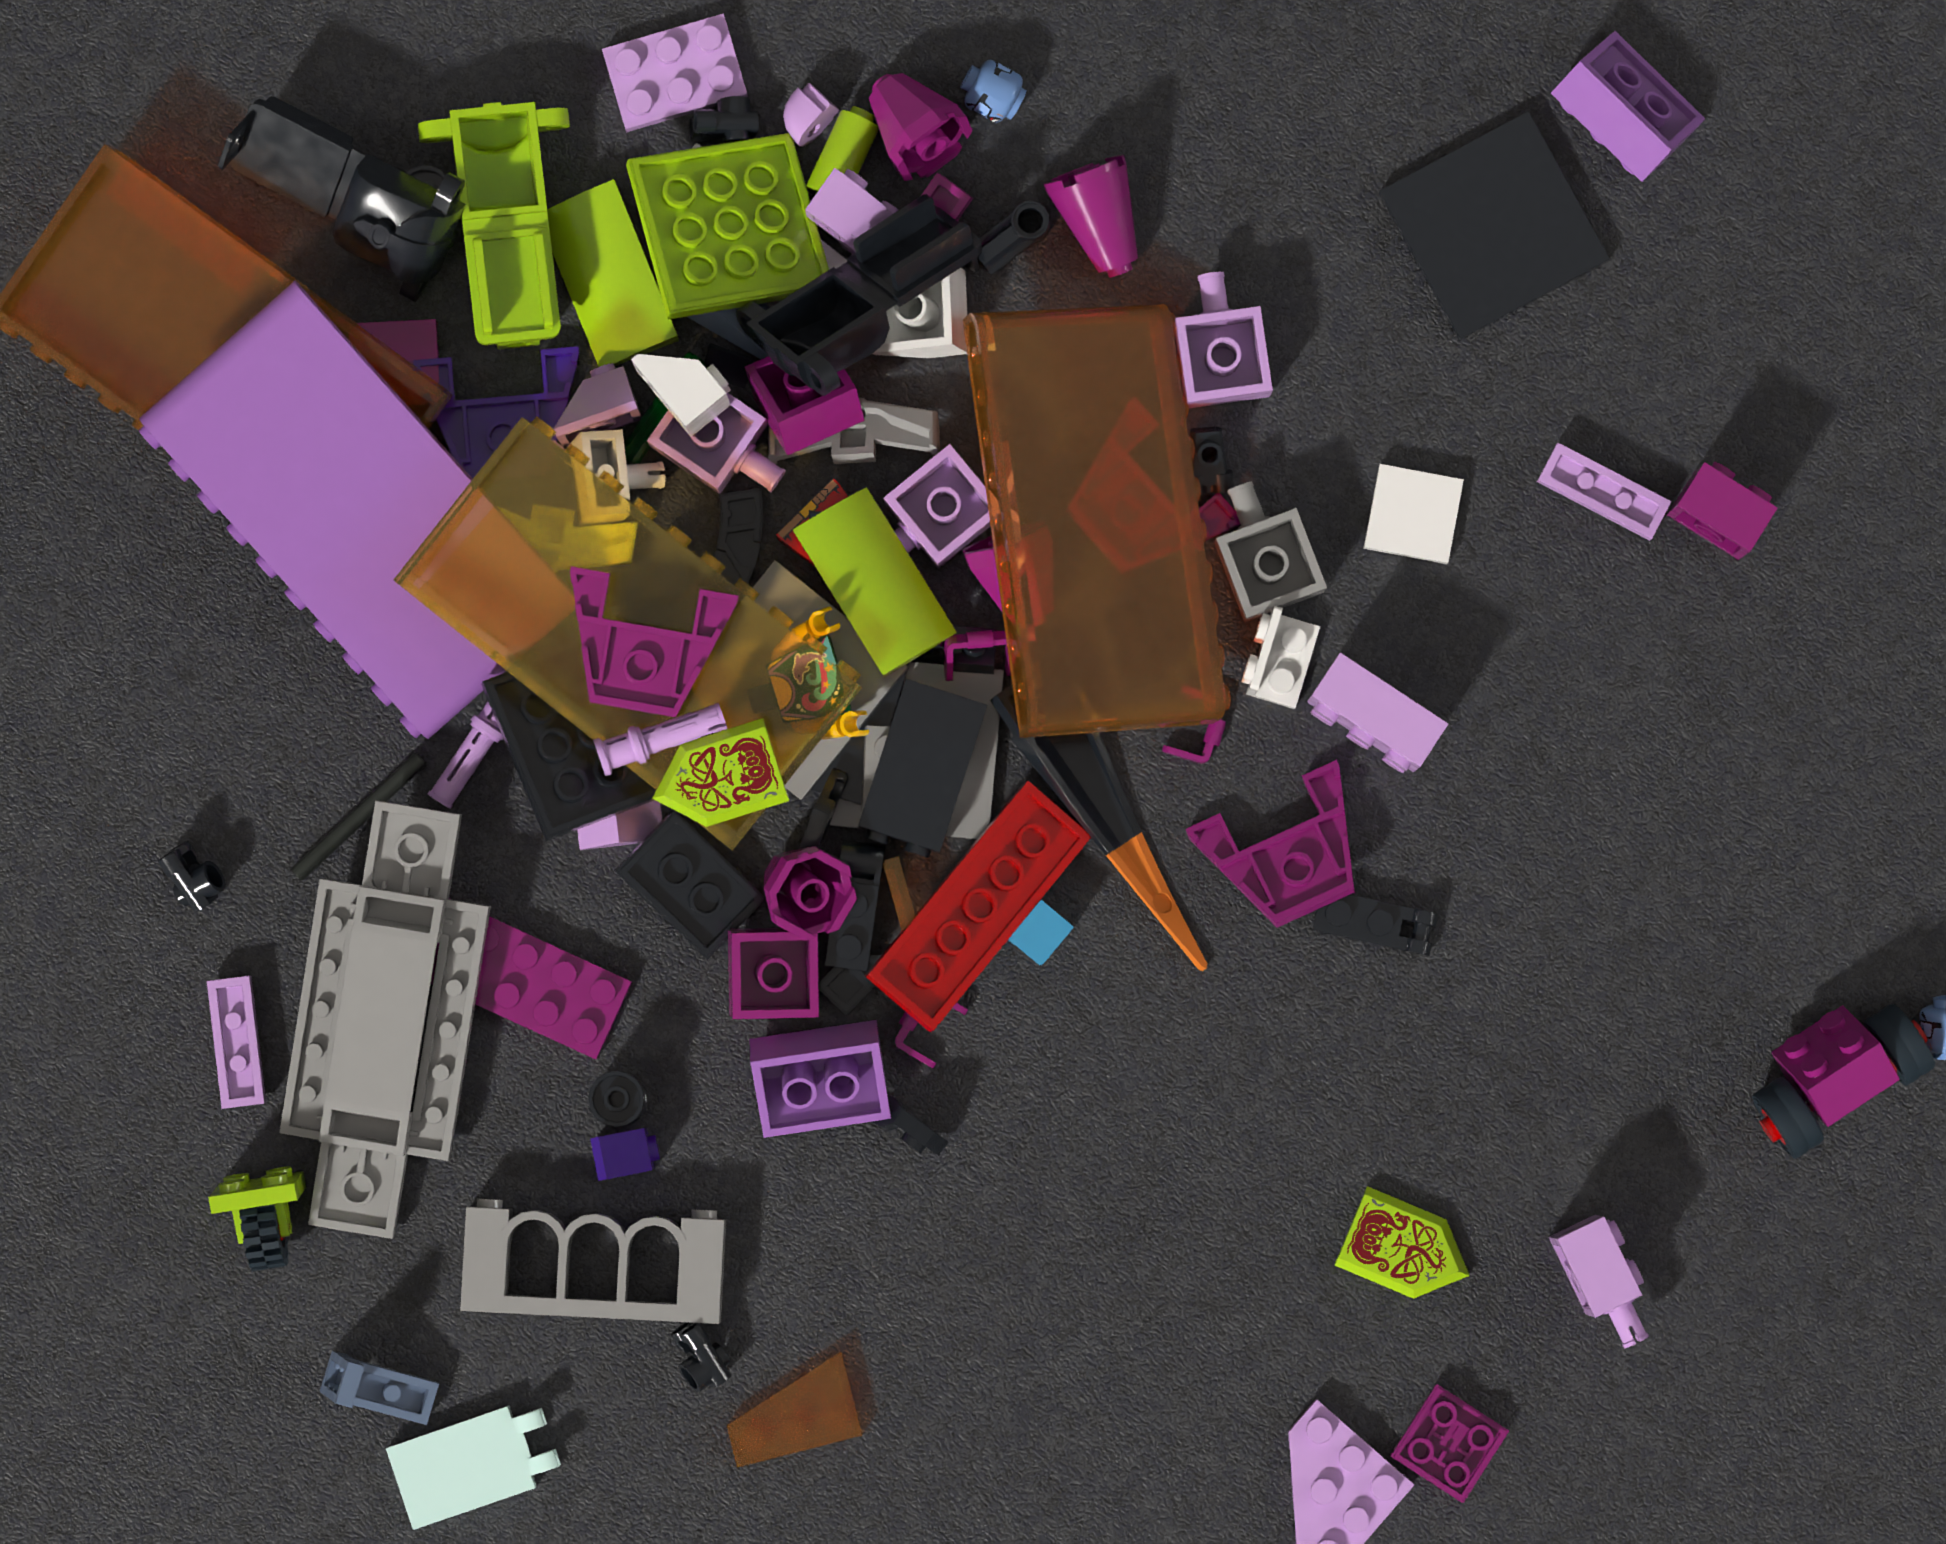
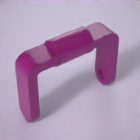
M992 630L966 632V634L953 635L946 639L944 642L945 681H953L954 649L987 648L996 645H1005L1006 676H1014L1015 644L1011 633L1008 631L992 632Z
M1182 686L1180 693L1217 704L1214 717H1210L1203 739V742L1206 744L1202 756L1163 745L1162 752L1204 764L1209 761L1213 747H1219L1226 726V721L1222 720L1226 703L1220 697Z
M958 1003L953 1006V1009L966 1015L968 1009ZM905 1011L898 1022L902 1025V1028L895 1038L896 1046L929 1067L934 1068L936 1065L934 1061L903 1044L909 1031H914L918 1024Z

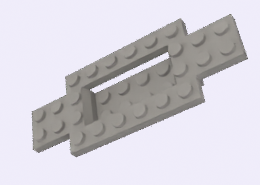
M377 800L374 806L362 885L324 878L319 879L279 1132L281 1134L317 1139L321 1142L308 1225L393 1239L396 1234L408 1155L444 1161L451 1160L491 909L489 905L449 899L462 814ZM437 943H439V949H438V955H437V962H436V968H435V974H434V981H433V987H432V993H431V999H430V1006H429V1012H428V1018H427V1025H426V1031H425V1037H424V1043H423V1050H422V1056H421V1062H420V1068H419V1075H418V1081H417V1087H416V1094H415L413 1112H411L410 1110H411V1104H412V1098H413V1092H414V1085H415V1079H416V1073H417V1066H418V1060H419V1054H420V1048H421V1041H422V1035H423V1029H424V1023H425V1016H426V1010H427V1004H428V997H429V991H430V985H431V979H432V972H433V966H434V960H435V953H436Z

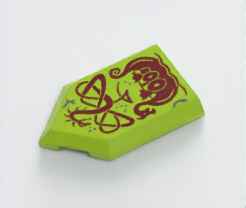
M764 718L681 744L652 799L706 827L790 801Z
M1366 1187L1335 1261V1266L1413 1299L1470 1276L1446 1219L1371 1187Z

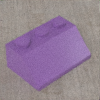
M1616 31L1581 59L1551 92L1560 102L1561 107L1590 131L1593 139L1604 145L1620 161L1623 168L1629 173L1634 174L1641 182L1655 171L1705 120Z
M877 1020L749 1039L750 1063L763 1138L891 1119Z

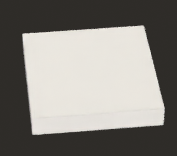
M1380 464L1363 549L1448 564L1464 479Z

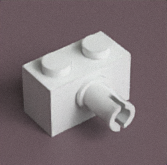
M623 429L580 432L570 443L579 526L621 523L632 513L630 489H662L665 487L666 476L665 474L660 475V471L665 470L662 461L626 464Z

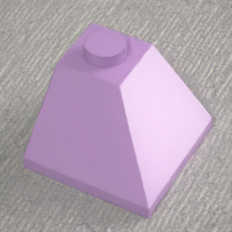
M613 363L600 366L590 371L591 378L582 381L553 429L562 447L571 445L570 443L580 432L614 430L640 421L642 416L623 366L616 369Z

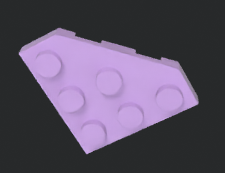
M1317 1399L1312 1402L1288 1430L1296 1544H1364L1414 1486L1411 1481Z

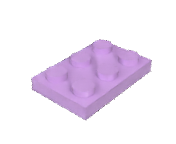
M724 13L602 49L626 132L694 113V110L715 107L716 102L721 98L730 96L748 97Z

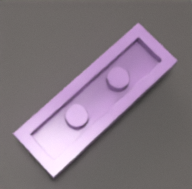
M1560 443L1555 445L1537 480L1538 483L1649 541L1653 538L1671 503L1670 500Z
M242 976L207 981L221 1108L227 1109L266 1104L252 977Z

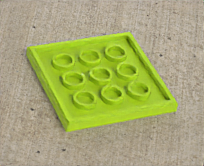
M789 133L628 159L626 167L668 320L739 308L750 301H754L757 304L781 301L829 270L817 224L806 217L805 209L809 205L810 199L794 141Z

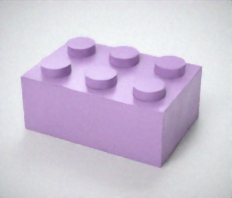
M1339 653L1307 703L1314 707L1310 712L1312 715L1329 726L1338 722L1350 730L1346 735L1347 738L1366 750L1373 745L1385 753L1382 760L1401 773H1404L1407 769L1415 772L1420 768L1448 726L1447 722L1342 653Z

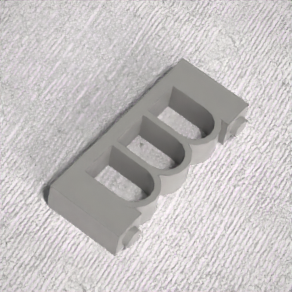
M477 1199V1207H466L460 1311L709 1324L721 1323L726 1219H717L716 1210L692 1209L691 1218H681V1226L673 1220L661 1216L647 1217L632 1224L626 1231L623 1225L612 1216L601 1213L582 1215L570 1222L566 1228L563 1222L555 1215L541 1210L522 1212L512 1218L513 1209L502 1208L503 1200ZM535 1219L547 1223L553 1228L558 1237L559 1253L556 1297L508 1294L510 1251L513 1233L520 1224L527 1220ZM595 1222L607 1226L618 1239L619 1262L616 1300L568 1297L572 1239L577 1230L587 1223ZM656 1225L666 1228L674 1235L678 1242L677 1303L628 1300L632 1241L637 1233L647 1226Z

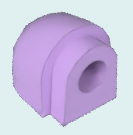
M808 83L803 90L797 87L785 104L783 114L785 128L792 139L800 147H804L822 133L840 110L817 88Z

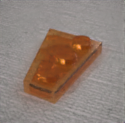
M842 1351L727 1425L737 1467L863 1435Z

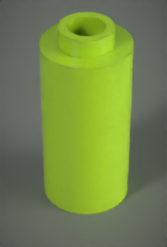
M852 106L850 111H840L806 184V188L816 195L834 168L843 174L847 169L856 174L859 173L879 131V127L873 123L875 119L873 114L856 106Z

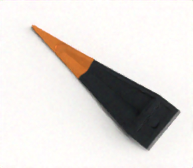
M1059 655L1006 688L990 701L1014 736L1011 738L1197 969L1204 971L1207 969V962L1190 932L1141 832L1114 770L1084 690Z

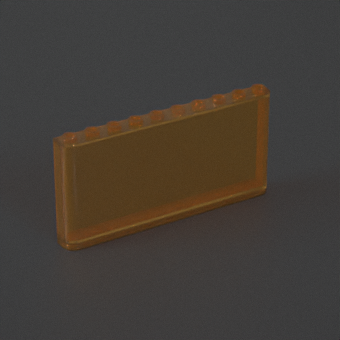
M106 144L103 145L0 294V329L15 339L21 335L32 343L29 350L37 357L49 364L53 360L66 368L63 375L83 389L87 385L91 386L100 393L98 401L117 414L123 410L135 420L132 422V426L137 430L144 426L139 418L295 280L428 429L453 396L437 381L140 164L113 146Z
M1165 304L969 313L962 320L1020 738L1214 724L1222 719L1225 711L1230 708V691L1227 685H1224L1222 667L1225 661L1224 649L1218 643L1216 632L1219 618L1218 607L1212 601L1210 591L1213 572L1210 561L1206 560L1204 549L1207 530L1205 521L1200 518L1198 507L1201 488L1198 478L1194 477L1192 465L1195 447L1193 438L1188 435L1186 424L1189 405H1187L1186 395L1182 394L1180 382L1182 376L1179 353H1176L1174 340L1176 335V317Z

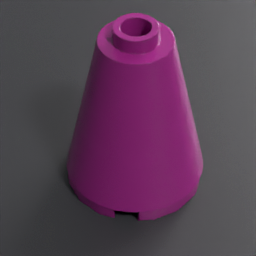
M1122 154L1105 158V164L1090 163L1051 179V182L1044 183L1047 194L1097 272L1107 271L1109 278L1131 271L1133 269L1131 262L1138 259L1127 164Z

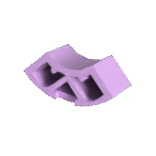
M834 168L805 209L806 217L823 228L840 243L842 248L853 255L855 253L853 245L855 238L899 210L884 200L880 203L864 190L868 183L855 172L847 169L843 174Z

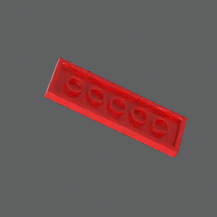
M1024 782L865 977L929 1032L934 1031L1090 840V835L1031 782Z

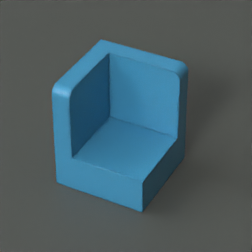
M1040 900L1008 941L1017 946L1038 965H1043L1074 927L1044 901Z

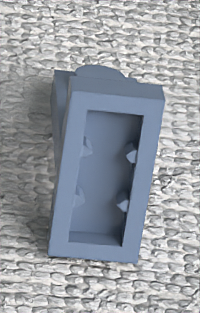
M332 1350L319 1392L338 1405L352 1408L354 1405L427 1425L439 1383L359 1361L347 1354Z

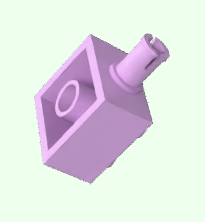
M1210 272L1198 275L1203 313L1175 319L1174 330L1186 409L1267 398L1271 396L1273 391L1261 307L1229 309L1224 272Z
M727 393L731 405L692 437L688 435L668 410L647 440L652 449L718 494L722 493L735 473L738 474L740 471L767 488L769 492L775 489L786 472L785 469L780 468L755 450V443L768 426L766 418L729 393Z
M951 444L946 446L884 497V504L899 521L897 523L899 528L894 532L907 553L915 547L918 550L921 548L938 569L1004 516L1002 506Z
M1593 1215L1549 1236L1550 1242L1585 1314L1594 1318L1602 1314H1609L1624 1348L1636 1344L1629 1327H1631L1637 1341L1641 1342L1647 1339L1649 1335L1645 1331L1632 1304L1636 1298L1642 1296L1638 1285L1643 1284L1644 1281L1633 1259L1630 1261L1628 1258L1625 1259L1619 1246L1625 1244V1241L1615 1221L1610 1222L1604 1216Z

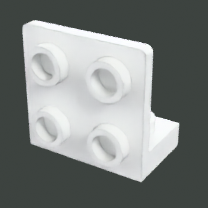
M1274 606L1270 615L1263 613L1254 637V642L1261 644L1258 656L1250 654L1241 682L1249 684L1246 695L1295 709L1320 626L1281 615L1283 608Z

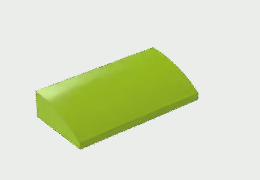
M613 179L547 209L552 253L598 367L612 363L614 366L630 361L637 354H647L679 341L671 319H667L661 293L615 180Z
M867 487L793 529L796 537L884 678L957 633Z

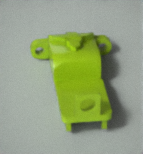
M501 102L486 103L483 104V107L450 110V118L418 123L419 142L437 143L452 141L456 176L465 180L459 201L466 204L461 215V221L463 224L476 340L482 345L497 344V349L501 350L538 346L542 339L555 338L560 332L561 324L538 132L569 128L568 109L547 108L536 110L535 102L501 105Z

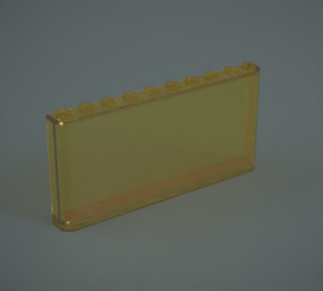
M537 416L532 422L525 417H521L393 581L592 739L599 737L602 741L627 733L628 727L639 726L640 729L676 717L590 703L579 624L576 616L574 591L570 577L571 566L611 573L604 618L692 633L700 589L739 595L737 606L677 717L719 703L727 729L764 718L782 778L786 785L863 687L857 682L861 674L841 659L836 665L823 655L828 648L807 632L802 638L793 631L790 626L794 621L775 605L768 611L759 604L756 599L760 593L744 580L739 578L734 584L724 576L722 572L726 566L710 553L705 551L702 557L688 547L692 539L673 524L667 530L655 521L654 518L658 512L638 497L634 503L620 493L624 485L604 470L599 476L586 466L590 458L576 446L570 443L565 449L552 439L557 432ZM680 745L649 755L650 759L646 760V763L640 764L636 761L626 766L657 790ZM767 808L708 827L700 825L733 851Z

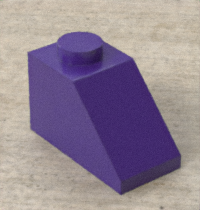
M647 1128L590 1138L598 1181L655 1170L653 1161L660 1160L656 1135L648 1136Z

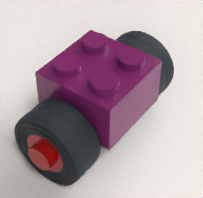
M1895 1004L1887 1005L1877 1014L1866 1019L1863 1025L1843 1005L1834 1011L1826 1013L1818 1022L1798 1035L1788 1038L1783 1045L1771 1052L1785 1078L1779 1077L1752 1096L1755 1107L1762 1118L1759 1123L1764 1132L1773 1143L1778 1141L1792 1158L1796 1159L1802 1156L1809 1149L1816 1147L1824 1140L1822 1130L1812 1112L1829 1127L1897 1081H1900L1905 1086L1909 1085L1935 1067L1934 1058L1926 1044L1928 1039L1924 1031L1915 1020L1910 1021L1906 1014Z

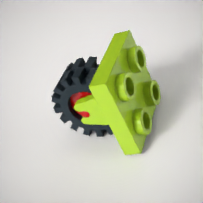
M291 1166L269 1169L266 1171L265 1176L256 1179H250L249 1173L224 1177V1182L219 1183L208 1197L211 1214L232 1211L238 1244H244L246 1248L245 1254L251 1271L287 1266L289 1261L287 1237L292 1234L288 1202L297 1201L306 1189L304 1171L292 1173Z

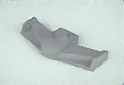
M859 398L865 421L788 456L769 426L768 459L777 464L780 460L832 446L831 456L834 464L876 462V444L931 452L932 455H937L940 445L938 413L933 410L868 401L865 398Z

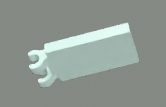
M506 1406L387 1447L386 1451L412 1529L415 1530L534 1489L537 1486L533 1475L559 1467L561 1463L556 1449L531 1456L524 1435L525 1432L547 1424L543 1409L539 1408L513 1417L510 1406Z

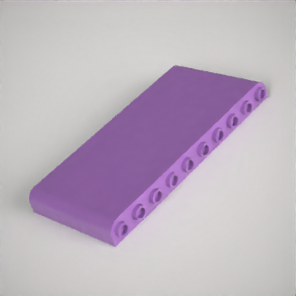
M296 280L139 418L144 425L138 430L143 438L154 449L162 446L172 457L168 462L172 470L184 482L189 478L193 480L202 490L197 494L200 501L213 514L219 510L230 521L226 529L242 546L249 543L257 551L259 556L255 561L270 578L273 579L278 575L285 582L288 588L284 593L300 611L307 607L317 618L313 625L329 643L334 639L339 642L346 650L342 655L346 663L358 675L363 671L367 673L375 682L370 687L371 690L387 707L392 702L403 713V716L399 719L400 722L415 738L421 734L427 739L433 736L484 691L481 685L482 681L503 674L576 610L574 592Z

